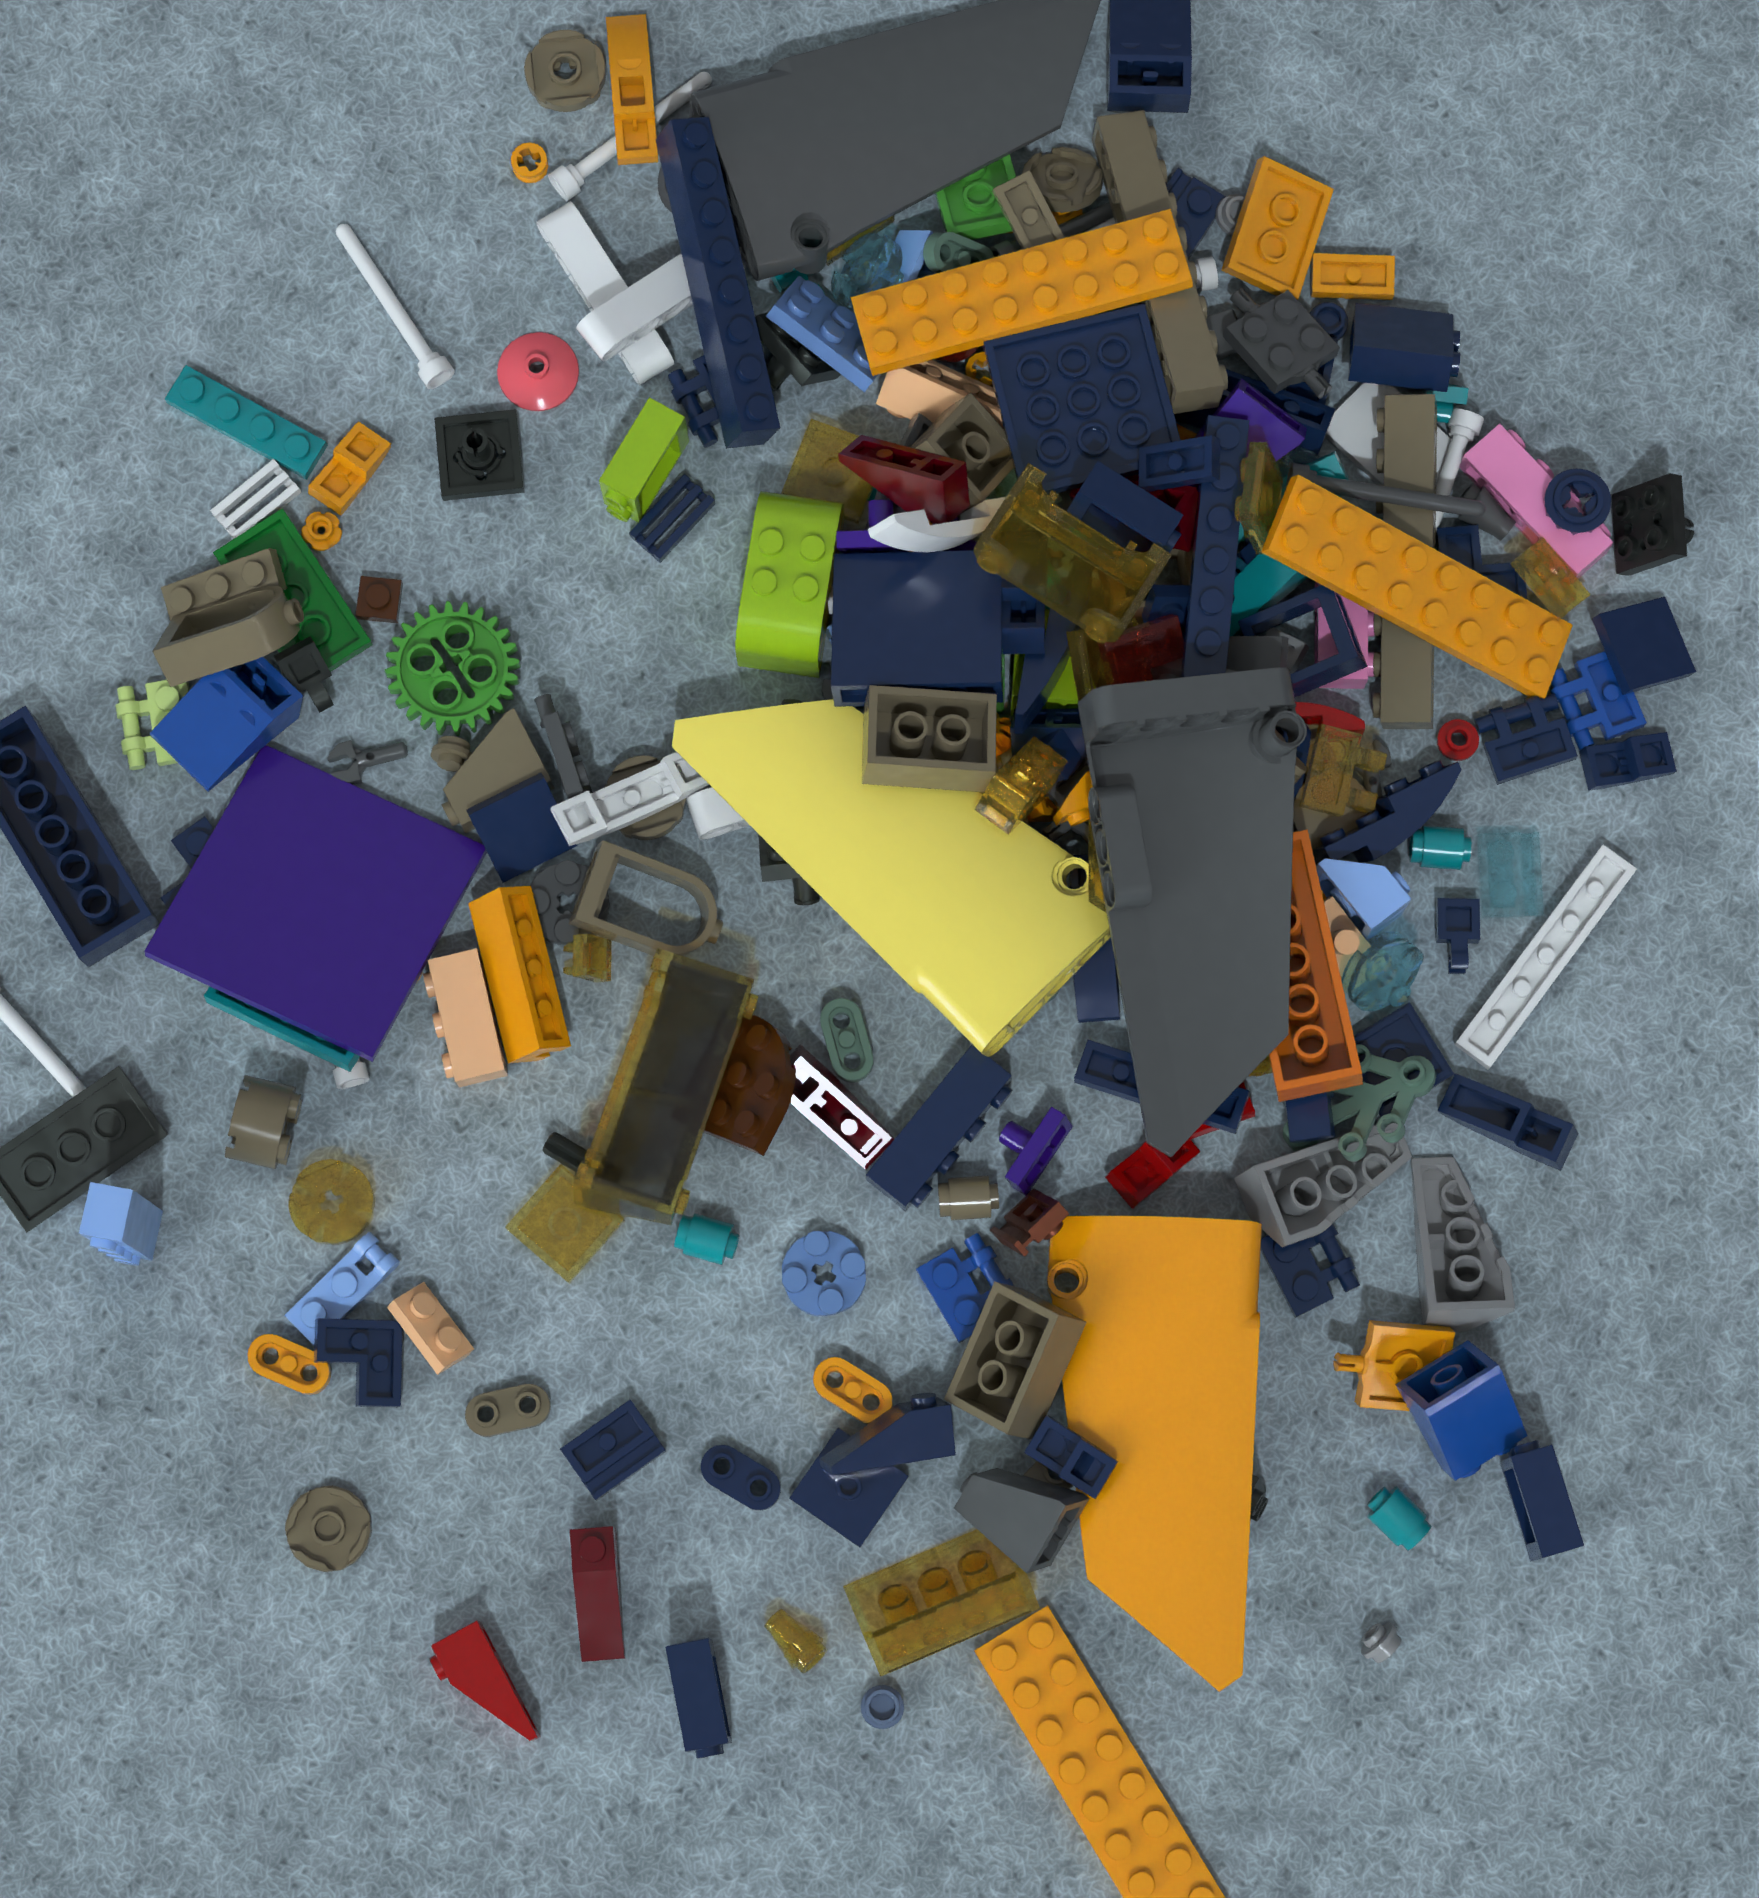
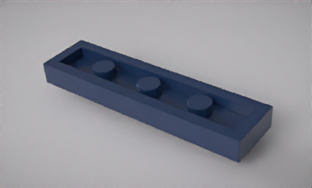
M1087 1040L1074 1076V1083L1140 1104L1131 1053ZM1237 1087L1203 1124L1236 1134L1250 1091Z

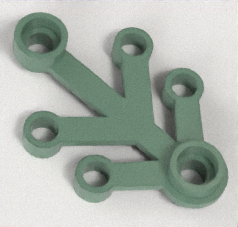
M1356 1045L1358 1055H1366L1364 1061L1360 1063L1362 1073L1370 1071L1390 1079L1377 1085L1363 1082V1085L1334 1090L1336 1093L1350 1097L1332 1106L1334 1125L1358 1114L1351 1132L1344 1134L1338 1143V1148L1345 1159L1354 1162L1365 1156L1367 1152L1366 1141L1382 1103L1396 1095L1391 1113L1383 1115L1378 1120L1377 1130L1383 1140L1389 1143L1398 1142L1403 1138L1405 1134L1404 1124L1415 1098L1428 1094L1436 1081L1435 1068L1428 1059L1422 1056H1410L1401 1062H1395L1372 1055L1364 1045ZM1416 1070L1420 1071V1074L1416 1079H1407V1076L1411 1072ZM1288 1121L1283 1127V1138L1295 1152L1317 1145L1319 1140L1292 1143L1289 1138ZM1389 1124H1398L1394 1132L1385 1133V1128ZM1359 1142V1146L1355 1151H1346L1350 1143Z

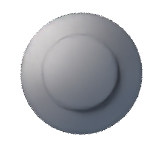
M887 1685L872 1687L865 1693L861 1701L862 1716L874 1728L887 1729L896 1725L904 1712V1702L897 1690Z

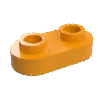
M274 1334L261 1335L251 1343L248 1349V1362L253 1371L306 1395L317 1394L323 1391L330 1382L331 1367L329 1363H314V1351ZM269 1349H276L279 1355L278 1360L274 1364H266L264 1361L265 1352ZM307 1366H315L317 1369V1376L312 1381H305L302 1373Z
M831 1357L823 1360L816 1367L813 1382L817 1393L859 1421L869 1424L892 1408V1395L887 1386L848 1361L838 1357ZM833 1372L841 1374L843 1377L842 1385L837 1388L830 1387L826 1381L829 1374ZM868 1395H875L880 1402L878 1408L872 1411L865 1409L863 1406L864 1398Z

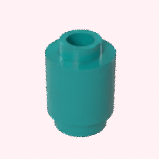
M1423 825L1422 830L1418 829L1410 837L1409 861L1419 863V866L1424 868L1460 870L1462 862L1470 861L1471 837H1464L1463 828Z
M696 1213L693 1217L683 1214L674 1247L682 1249L684 1255L723 1265L725 1258H734L740 1235L733 1233L734 1224Z
M1397 1486L1390 1491L1383 1487L1367 1504L1371 1509L1367 1518L1396 1546L1402 1545L1407 1551L1418 1544L1432 1527L1425 1520L1427 1515Z

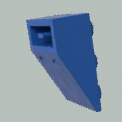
M264 657L201 677L150 732V736L209 792L299 718L303 695Z

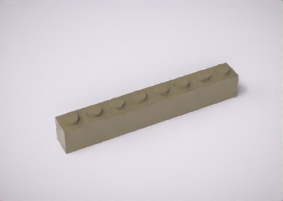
M1144 110L1097 116L1092 143L1099 168H1101L1103 173V182L1115 223L1171 209L1192 277L1193 288L1138 302L1139 305L1145 304L1173 413L1219 407L1223 390L1228 388L1227 371L1224 365L1218 364L1216 357L1218 351L1217 337L1214 330H1208L1206 323V300L1203 295L1198 296L1196 289V266L1193 261H1188L1186 255V232L1184 227H1178L1176 221V198L1174 193H1168L1166 187V164L1163 159H1158L1156 153V130L1153 125L1148 126Z
M1435 394L1385 395V408H1377V432L1384 433V448H1377L1376 452L1377 473H1384V486L1436 494L1437 400ZM1376 502V514H1383L1384 522L1436 550V511ZM1374 613V635L1381 636V652H1374L1373 671L1374 677H1381V693H1373V718H1380L1383 729H1433L1434 645Z

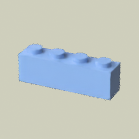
M90 1182L79 1234L90 1240V1247L98 1248L99 1252L106 1253V1256L114 1258V1261L139 1266L140 1259L151 1261L153 1259L163 1211L134 1190Z

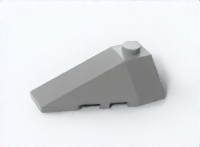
M1389 1124L1385 1128V1133L1394 1132L1398 1124ZM1374 1125L1366 1141L1367 1152L1358 1161H1348L1344 1158L1338 1148L1341 1138L1338 1137L1254 1165L1236 1176L1234 1180L1249 1218L1254 1222L1261 1223L1262 1230L1281 1247H1285L1324 1232L1334 1221L1349 1211L1358 1201L1409 1161L1412 1155L1404 1136L1398 1142H1386L1380 1136L1377 1125ZM1359 1142L1350 1143L1346 1151H1355L1359 1146Z
M1454 1157L1411 1158L1422 1324L1450 1327L1455 1332H1467L1513 1312L1515 1303L1510 1267L1504 1256H1500L1492 1240L1493 1234L1488 1224H1484L1474 1204L1475 1198Z

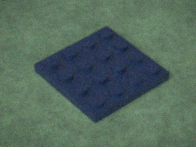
M1145 304L983 342L1022 501L1081 488L1097 461L1123 477L1138 475L1140 447L1180 441Z

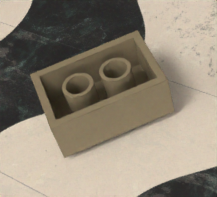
M869 685L864 705L862 784L989 793L996 769L997 694Z
M994 1281L944 1400L1008 1435L1032 1439L1049 1411L1087 1322L1022 1288Z

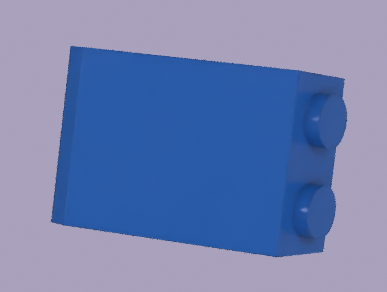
M1469 1340L1395 1384L1439 1466L1454 1481L1475 1474L1483 1463L1496 1455L1509 1453L1510 1449L1517 1446V1442L1528 1436L1499 1365Z

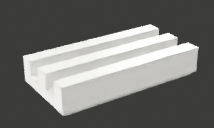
M272 459L210 511L234 539L282 509L302 492L288 474L281 469L279 464ZM275 474L277 476L267 485H265L261 490H259L256 494H254L250 499H248L245 503H243L239 508L232 512L228 517H225V514L228 511L235 507L239 502L246 498L250 493L257 489L272 475ZM283 484L286 486V490L238 529L233 526Z

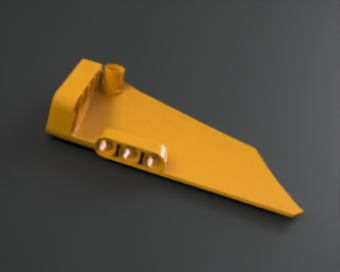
M1067 1216L1062 1221L1063 1226L1060 1231L1050 1238L1047 1287L1052 1304L1087 1322L1062 1378L1067 1425L1069 1429L1119 1461L1096 1499L1076 1488V1491L1084 1493L1089 1498L1079 1516L1087 1580L1220 1692L1243 1675L1260 1312L1257 1311L1262 1224L1246 1220L1191 1217ZM1062 1273H1070L1077 1278L1079 1284L1074 1291L1064 1293L1056 1288L1054 1280Z

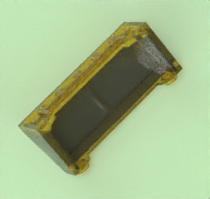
M657 948L650 967L654 972H652L648 985H646L643 992L641 1007L590 1149L586 1151L585 1164L580 1163L576 1173L573 1189L574 1204L592 1210L672 1225L675 1214L683 1215L686 1210L691 1191L684 1189L743 1019L744 1017L752 1019L759 995L753 994L754 979Z

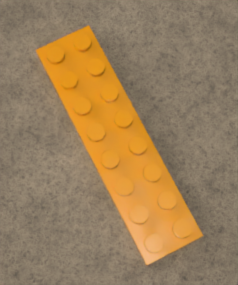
M1167 209L850 298L872 376L983 346L984 341L1092 316L1193 288V282L1171 209Z
M1299 474L1291 477L1261 551L1265 555L1527 696L1535 695L1545 699L1573 626L1571 623Z
M1048 1605L974 1650L1123 1898H1225Z

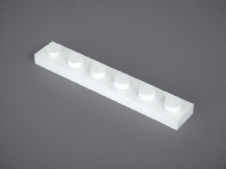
M1603 844L1454 1045L1489 1070L1637 868Z

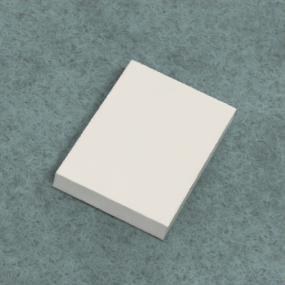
M1363 383L1334 412L1326 438L1377 485L1384 486V473H1377L1376 469L1377 448H1384V433L1377 432V408H1385V395L1403 394L1394 386ZM1438 426L1436 483L1451 442V438Z

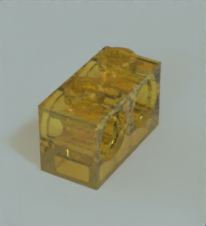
M1034 736L992 777L975 810L1009 835L1049 795L1068 760Z

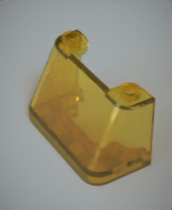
M1028 463L976 543L973 552L977 558V563L983 570L991 574H998L1081 627L1094 641L1099 643L1115 642L1125 631L1172 554L1155 543L1147 552L1134 551L1137 544L1131 540L1125 549L1054 504L1059 494L1052 490L1048 495L1042 487V481L1046 474Z

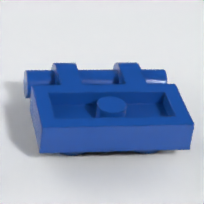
M1605 651L1577 661L1574 667L1579 678L1568 681L1563 668L1555 671L1551 682L1553 689L1550 692L1555 694L1558 703L1561 705L1568 722L1566 723L1571 737H1574L1579 751L1586 746L1594 745L1589 732L1592 728L1599 726L1605 741L1646 725L1647 722L1634 692L1622 694ZM1583 692L1586 693L1593 710L1592 713L1584 716L1575 698L1576 695Z
M979 1233L972 1235L964 1241L972 1255L961 1262L954 1248H951L916 1268L917 1273L958 1343L971 1337L991 1291L990 1289L981 1295L969 1274L980 1268L991 1288L994 1281L1014 1286L1010 1278L1005 1279L994 1260L997 1257L991 1245L986 1247Z

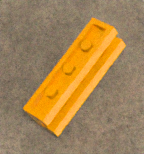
M531 886L499 887L469 902L468 905L508 1064L539 1061L549 1057V1052L562 1051L571 1047Z

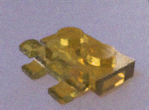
M1325 724L1319 725L1299 807L1337 817L1343 816L1345 806L1367 814L1369 810L1374 811L1378 794L1352 788L1350 784L1355 766L1368 772L1378 773L1379 770H1384L1387 754L1359 747L1362 734Z

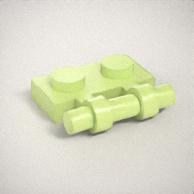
M167 680L146 683L147 700L135 701L133 686H123L117 689L119 703L115 705L117 718L122 720L125 738L121 740L122 753L127 755L130 770L145 768L144 753L152 751L156 752L159 766L178 763L151 736H141L138 717L150 715L153 730L190 690L189 682L170 687Z

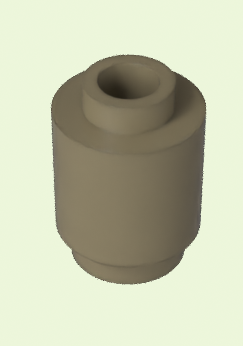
M988 1175L948 1178L947 1183H938L940 1217L951 1216V1221L991 1218V1209H999L998 1183L989 1184Z

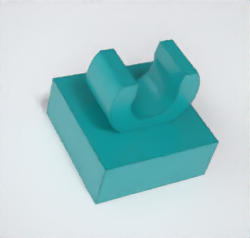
M1449 384L1447 392L1424 390L1423 394H1435L1437 422H1449L1453 411V403L1467 404L1469 388Z

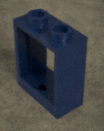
M1097 461L1055 530L1141 583L1148 570L1155 574L1158 572L1182 533L1175 528L1184 515Z
M1323 585L1238 621L1243 634L1240 636H1258L1259 633L1322 607L1339 654L1290 674L1294 697L1368 667L1341 595Z
M1535 1440L1510 1449L1508 1453L1509 1458L1500 1461V1466L1530 1562L1584 1546L1553 1445L1541 1448L1539 1440Z
M705 1638L666 1646L685 1752L695 1751L697 1759L724 1754L723 1745L732 1743L712 1639Z

